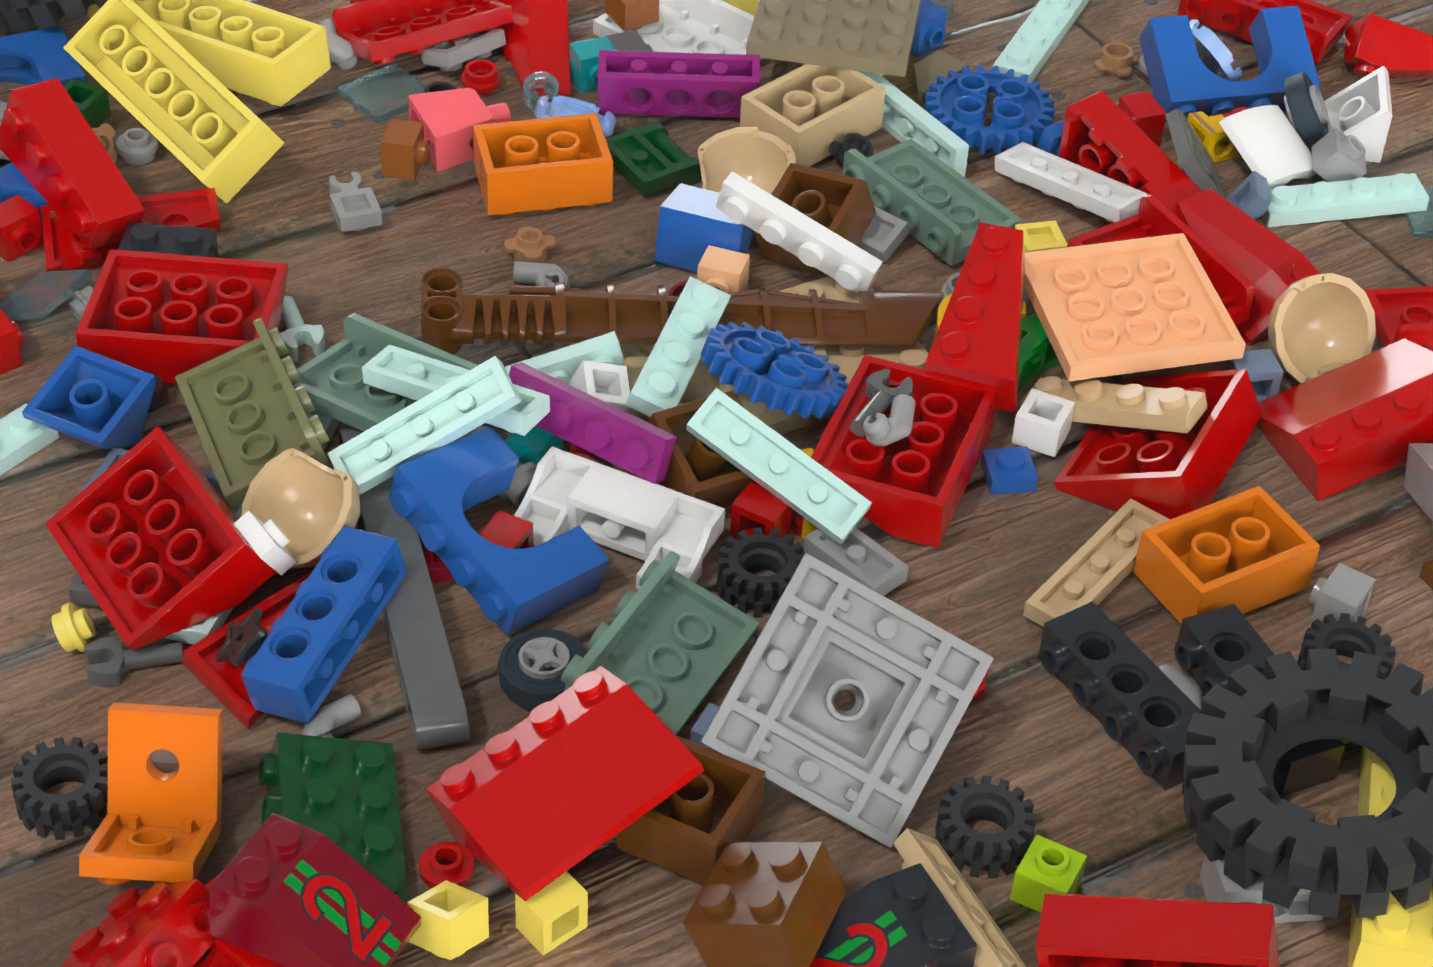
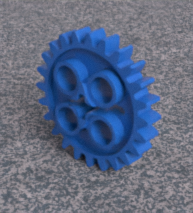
M978 65L977 71L973 72L966 66H963L961 74L949 70L948 78L938 76L936 84L930 83L924 105V110L969 145V150L973 146L979 147L980 154H985L987 149H993L998 155L1002 153L1003 148L1010 149L1022 142L1031 146L1032 142L1038 143L1044 127L1053 124L1055 109L1053 108L1054 99H1049V90H1040L1041 83L1039 81L1028 83L1029 75L1027 74L1015 77L1014 69H1010L1006 73H1000L998 66H994L991 71H986L982 65ZM989 92L995 93L991 126L985 127L983 126L987 96Z
M729 322L727 327L718 324L716 329H710L700 353L704 357L702 364L710 366L709 374L721 376L720 384L732 385L735 387L733 393L749 395L751 403L764 402L768 410L773 411L775 408L783 410L788 416H791L793 411H796L805 419H808L810 413L819 419H822L824 414L832 416L843 394L847 393L846 389L849 385L845 382L847 376L838 373L840 367L827 363L828 356L815 354V347L802 346L799 344L798 338L795 337L789 340L783 336L781 331L773 332L767 330L762 325L757 330L746 322H743L741 327L733 322Z

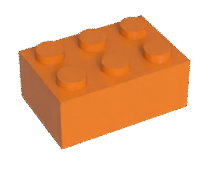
M597 113L473 125L474 168L488 216L499 214L511 215L517 212L535 210L550 211L556 208L581 205L593 206L612 202L613 159Z
M1260 486L1142 530L1133 573L1181 624L1184 618L1235 604L1241 613L1245 614L1309 588L1320 545Z

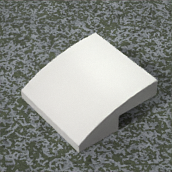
M1265 105L1243 110L1227 116L1219 122L1251 171H1256L1267 178L1268 188L1284 186L1293 178L1310 179L1316 174L1313 171L1311 152L1278 105Z

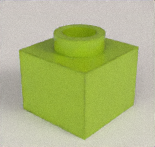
M1036 835L1015 872L1010 900L1041 913L1045 894H1076L1082 883L1087 855Z

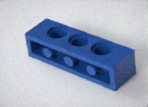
M343 526L332 544L324 549L321 560L308 579L300 584L295 598L282 617L274 622L269 636L258 652L245 665L241 677L254 709L309 724L407 574L397 539Z

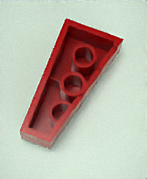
M55 78L11 90L0 127V150L89 250L121 241L128 223H140L145 209L60 80Z
M1102 90L1067 106L1059 157L1145 192L1148 195H1153L1180 219L1175 207L1177 202L1202 190Z
M980 222L928 354L926 370L997 388L995 409L1017 414L1025 273L1024 231Z
M1044 895L1035 946L1039 967H1279L1273 905L1250 902H1207L1191 899H1145L1132 896Z

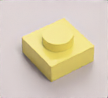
M1056 220L1015 224V229L1024 231V253L1067 248L1068 244Z

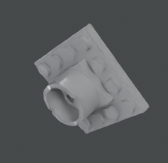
M805 553L704 734L701 743L721 754L766 771L765 778L891 848L994 658ZM841 690L848 692L852 698V704L846 711L840 710L835 704V696Z

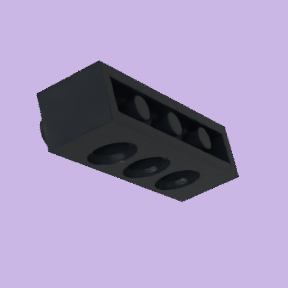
M1089 602L1045 622L1038 658L1046 671L1054 674L1072 693L1076 702L1080 706L1086 707L1103 725L1106 733L1113 740L1118 741L1136 760L1140 769L1144 773L1151 775L1165 791L1182 783L1187 729L1193 713H1200L1201 710L1093 602Z
M1235 604L1182 619L1178 640L1174 647V654L1179 666L1183 670L1188 671L1200 687L1203 697L1215 684L1227 689L1228 674L1247 664H1251L1264 676L1265 657L1274 655ZM1319 739L1299 744L1288 750L1279 759L1273 772L1274 786L1280 796H1286L1334 780L1345 748L1343 741Z

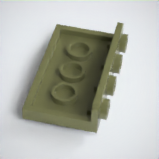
M262 318L253 321L260 338L175 376L222 493L231 509L243 504L251 481L264 465L287 449L294 448L323 465L329 463L321 446L330 441L317 414L310 418L307 414L316 411L304 385L297 388L294 387L295 384L302 382L290 355L281 359V356L289 352L277 327L268 331Z

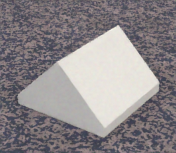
M1385 66L1380 67L1324 101L1329 116V122H1327L1328 131L1336 127L1346 136H1355L1365 148V161L1377 163L1381 161L1393 116L1389 74Z

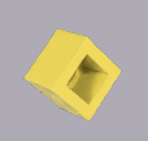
M566 871L527 901H524L515 893L516 928L542 955H545L587 928L588 892Z
M446 880L407 902V905L422 917L421 926L409 940V943L428 950L437 957L452 960L489 938L488 897Z

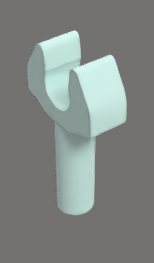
M284 296L281 315L287 330L280 333L289 353L283 356L287 357L290 355L293 362H298L297 346L306 344L312 347L317 357L325 349V335L322 325H305L294 299L291 296Z

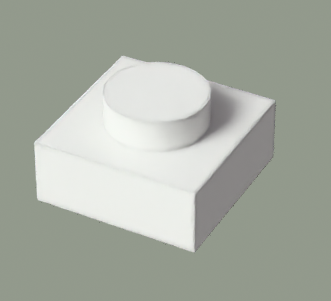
M248 511L234 523V526L257 555L280 575H283L296 563V560L285 548L291 541L290 538L273 519L270 518L267 522L263 523Z

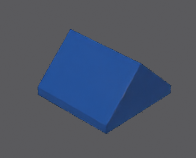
M680 183L660 206L654 261L658 265L697 274L698 264L708 245L747 254L754 232L741 222L729 219L724 212L715 207L720 193Z
M74 346L25 407L22 414L25 419L102 449L136 445L141 441L156 379L152 374Z

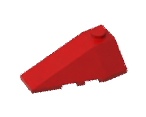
M1208 188L1178 201L1175 207L1181 221L1245 276L1254 287L1249 320L1236 325L1246 346L1267 338L1268 320L1276 299L1295 281L1320 273L1304 254L1212 189Z

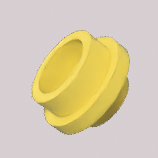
M72 602L62 605L61 612L52 615L53 629L63 649L66 652L76 649L80 652H85L84 648L91 643V638L96 636V628L89 612L85 608L78 610Z

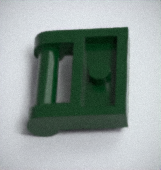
M652 122L606 138L613 159V167L644 196L685 181L693 185L702 180L699 159L697 157H690L669 138L667 129L659 122Z

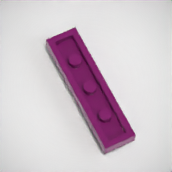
M521 362L511 365L509 377L513 384L549 395L550 412L535 426L654 484L665 480L677 436Z

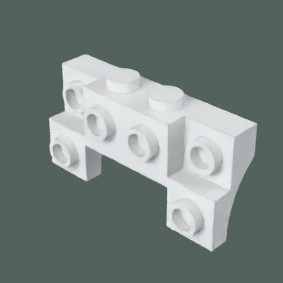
M551 447L538 463L528 491L514 516L533 523L534 547L580 525L595 543L644 560V565L636 575V589L639 590L641 588L639 585L640 579L649 564L654 559L661 563L670 551L680 555L675 571L696 583L702 575V561L724 530L725 509Z

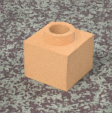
M708 245L698 264L697 280L725 293L747 291L750 255Z

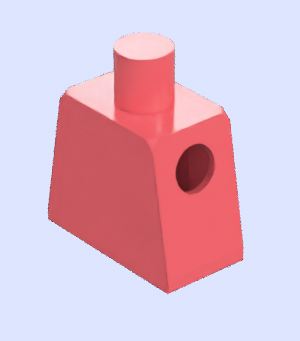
M472 88L408 95L409 121L423 123L424 140L430 141L429 160L437 172L474 159L473 125L511 122L510 111L505 102L486 106L475 89Z

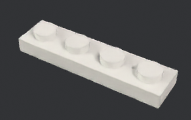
M1024 142L995 156L996 172L1012 178L1015 182L1024 183L1036 188L1045 195L1054 196L1069 202L1078 209H1084L1104 217L1105 220L1111 223L1137 215L1141 197L1148 195L1145 192Z
M733 171L723 182L715 207L724 212L729 219L741 222L759 233L769 243L779 245L797 256L804 264L815 267L834 278L846 289L859 293V291H868L871 288L883 261Z

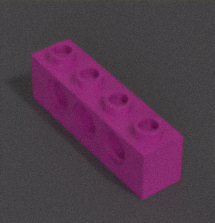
M599 50L598 108H600V114H606L609 111L612 114L740 118L741 97L760 87V55Z

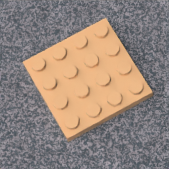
M1184 233L1024 253V288L1068 381L1243 358L1246 344Z

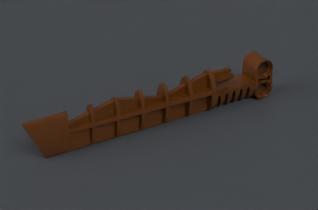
M443 267L433 268L424 273L421 279V341L452 355L461 349L462 344H474L475 339H482L484 344H491L492 339H499L502 345H508L509 339H516L518 345H525L526 339H533L535 345H542L543 340H550L552 345H565L566 343H580L615 331L619 344H656L680 296H666L664 285H657L656 295L615 294L613 284H606L605 293L565 287L564 282H554V287L510 286L509 295L463 294L462 277L457 271ZM759 288L757 290L727 293L731 297L718 324L727 327L729 322H733L741 327L743 322H746L757 330L762 325L767 330L773 332L781 331L783 336L789 340L795 337L798 338L800 345H915L935 315L943 300L944 293L859 291V303L819 298L815 289H809L808 296Z

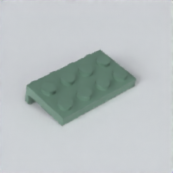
M913 139L904 141L868 158L856 149H851L844 153L842 175L865 180L874 206L908 222L909 234L951 266L966 259L980 222L1015 229V224H1022L1021 218Z
M352 313L344 318L343 321L345 339L298 368L297 371L302 382L295 384L294 387L297 388L304 385L315 410L364 432L417 401L363 383L362 367L389 344L468 370L478 365Z
M670 551L661 563L654 559L649 564L640 579L639 585L641 588L636 594L630 590L627 591L614 611L613 616L615 620L611 625L605 622L599 625L588 643L587 648L589 652L584 658L576 654L565 668L560 681L566 684L564 689L566 691L573 686L578 677L602 666L624 681L671 732L679 736L753 638L760 623L675 571L680 555Z

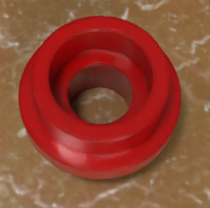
M484 59L473 60L466 64L465 71L461 75V83L464 88L475 89L478 95H486L500 86L501 74L493 62Z
M454 842L437 843L422 853L419 859V874L429 889L446 880L465 888L474 874V858L472 853L461 844Z

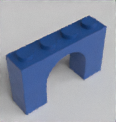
M1299 6L1264 8L1260 10L1249 28L1259 65V76L1248 81H1231L1221 78L1203 64L1196 50L1188 15L1150 18L1139 37L1155 100L1166 113L1177 108L1182 110L1188 120L1189 113L1203 111L1209 117L1231 113L1233 109L1238 107L1254 108L1265 105H1278L1281 110H1286L1284 103V81L1286 78L1301 72H1305L1313 85L1316 84L1320 90L1321 86Z
M61 25L0 37V82H14L28 86L58 78L64 86L72 78L86 82V76L80 64L63 48L69 41Z
M487 426L398 466L388 499L391 501L395 512L405 518L420 535L425 547L435 552L447 566L456 583L466 588L479 603L484 615L490 621L495 622L508 637L598 591L610 559L580 525L543 544L525 549L499 546L476 533L467 522L463 512L509 490L519 461V457L491 426Z

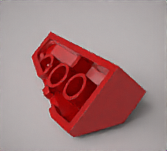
M498 0V2L512 6L514 22L501 25V29H504L506 45L501 46L502 56L505 61L511 62L515 69V77L529 100L538 101L542 96H547L549 98L548 101H552L553 96L558 97V95L570 97L567 0Z
M1369 13L1346 29L1344 64L1354 67V73L1363 77L1385 66L1389 77L1433 78V36Z

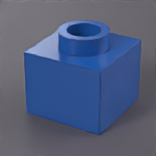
M922 0L910 53L915 57H919L944 43L947 11L929 0Z

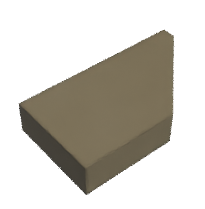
M940 49L915 63L913 80L914 85H916L917 103L920 105L925 103L926 92H929L930 83L936 84L938 76L948 78L949 70L961 74L962 67L966 66L969 68V65Z

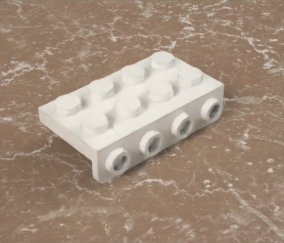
M659 0L658 22L642 26L636 31L645 44L651 46L653 52L746 55L747 39L754 15L721 0ZM606 13L593 20V34L599 37L628 32L622 30Z

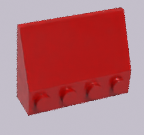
M110 249L75 333L77 346L141 371L153 372L164 383L177 384L175 376L260 338L254 326V320L262 318L268 331L276 327L279 331L288 275V263Z
M1402 339L1258 402L1262 416L1256 427L1317 501L1323 500L1406 463L1409 443H1433V351L1407 339Z
M864 354L846 389L847 393L843 394L811 458L872 502L870 509L864 515L869 521L894 537L939 548L982 454V449H984L992 432L997 388ZM889 369V388L899 387L901 382L907 377L912 378V397L916 402L911 434L901 440L880 447L871 444L866 439V435L862 437L855 435L850 429V423L870 400L865 395L867 378L875 372ZM889 408L883 413L887 418L891 414V409Z
M1247 369L1123 378L1119 383L1120 385L1134 383L1140 384L1143 387L1165 389L1179 387L1187 391L1205 392L1208 408L1189 433L1092 424L1054 481L1057 490L1118 511L1132 499L1170 520L1209 505L1262 416Z
M159 426L45 523L126 646L132 651L238 606L277 572L257 555L234 526L238 519L190 455Z
M600 666L596 670L578 677L573 686L553 700L538 705L531 711L529 717L509 731L491 738L485 747L461 764L448 768L441 775L440 779L427 787L426 790L452 837L458 843L465 846L476 859L521 899L527 901L704 772L701 762L624 681Z

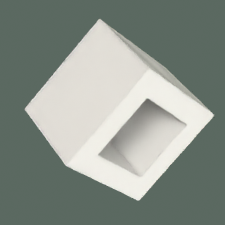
M585 360L581 362L569 381L570 386L627 412L630 408L626 406L630 395L627 367Z
M1032 388L1016 414L1011 443L1023 447L1028 446L1033 451L1055 457L1071 429L1075 402Z

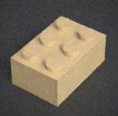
M805 64L742 96L740 127H758L759 131L778 136L787 145H791L796 157V164L810 167L831 155L829 146L832 142H842L845 136L850 133H857L866 137L882 128L886 88L856 70Z

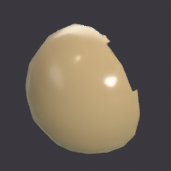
M736 127L717 133L698 148L703 183L702 189L718 193L721 191L723 182L733 171L769 194H772L789 164H796V157L790 144L787 145L778 136L759 131L758 127Z
M1334 273L1316 274L1295 281L1276 299L1268 320L1269 349H1272L1282 370L1293 380L1301 384L1370 354L1376 336L1375 312L1366 292L1352 279Z
M290 448L268 461L251 481L242 504L241 517L250 511L263 523L267 522L270 518L273 519L291 540L285 548L296 560V563L289 569L315 567L321 560L324 549L332 544L343 526L356 528L361 513L359 486L351 475L336 468L333 470L307 454Z

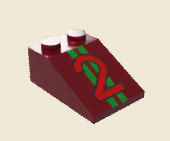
M275 813L271 814L210 885V935L283 967H390L421 926L422 917L328 837Z

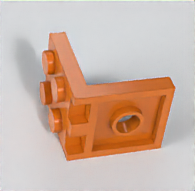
M112 703L108 709L107 815L79 854V877H95L99 882L110 885L123 884L130 880L154 881L155 885L165 882L168 885L196 879L221 835L223 709ZM156 750L170 751L178 759L179 770L174 773L159 771L152 763V752Z

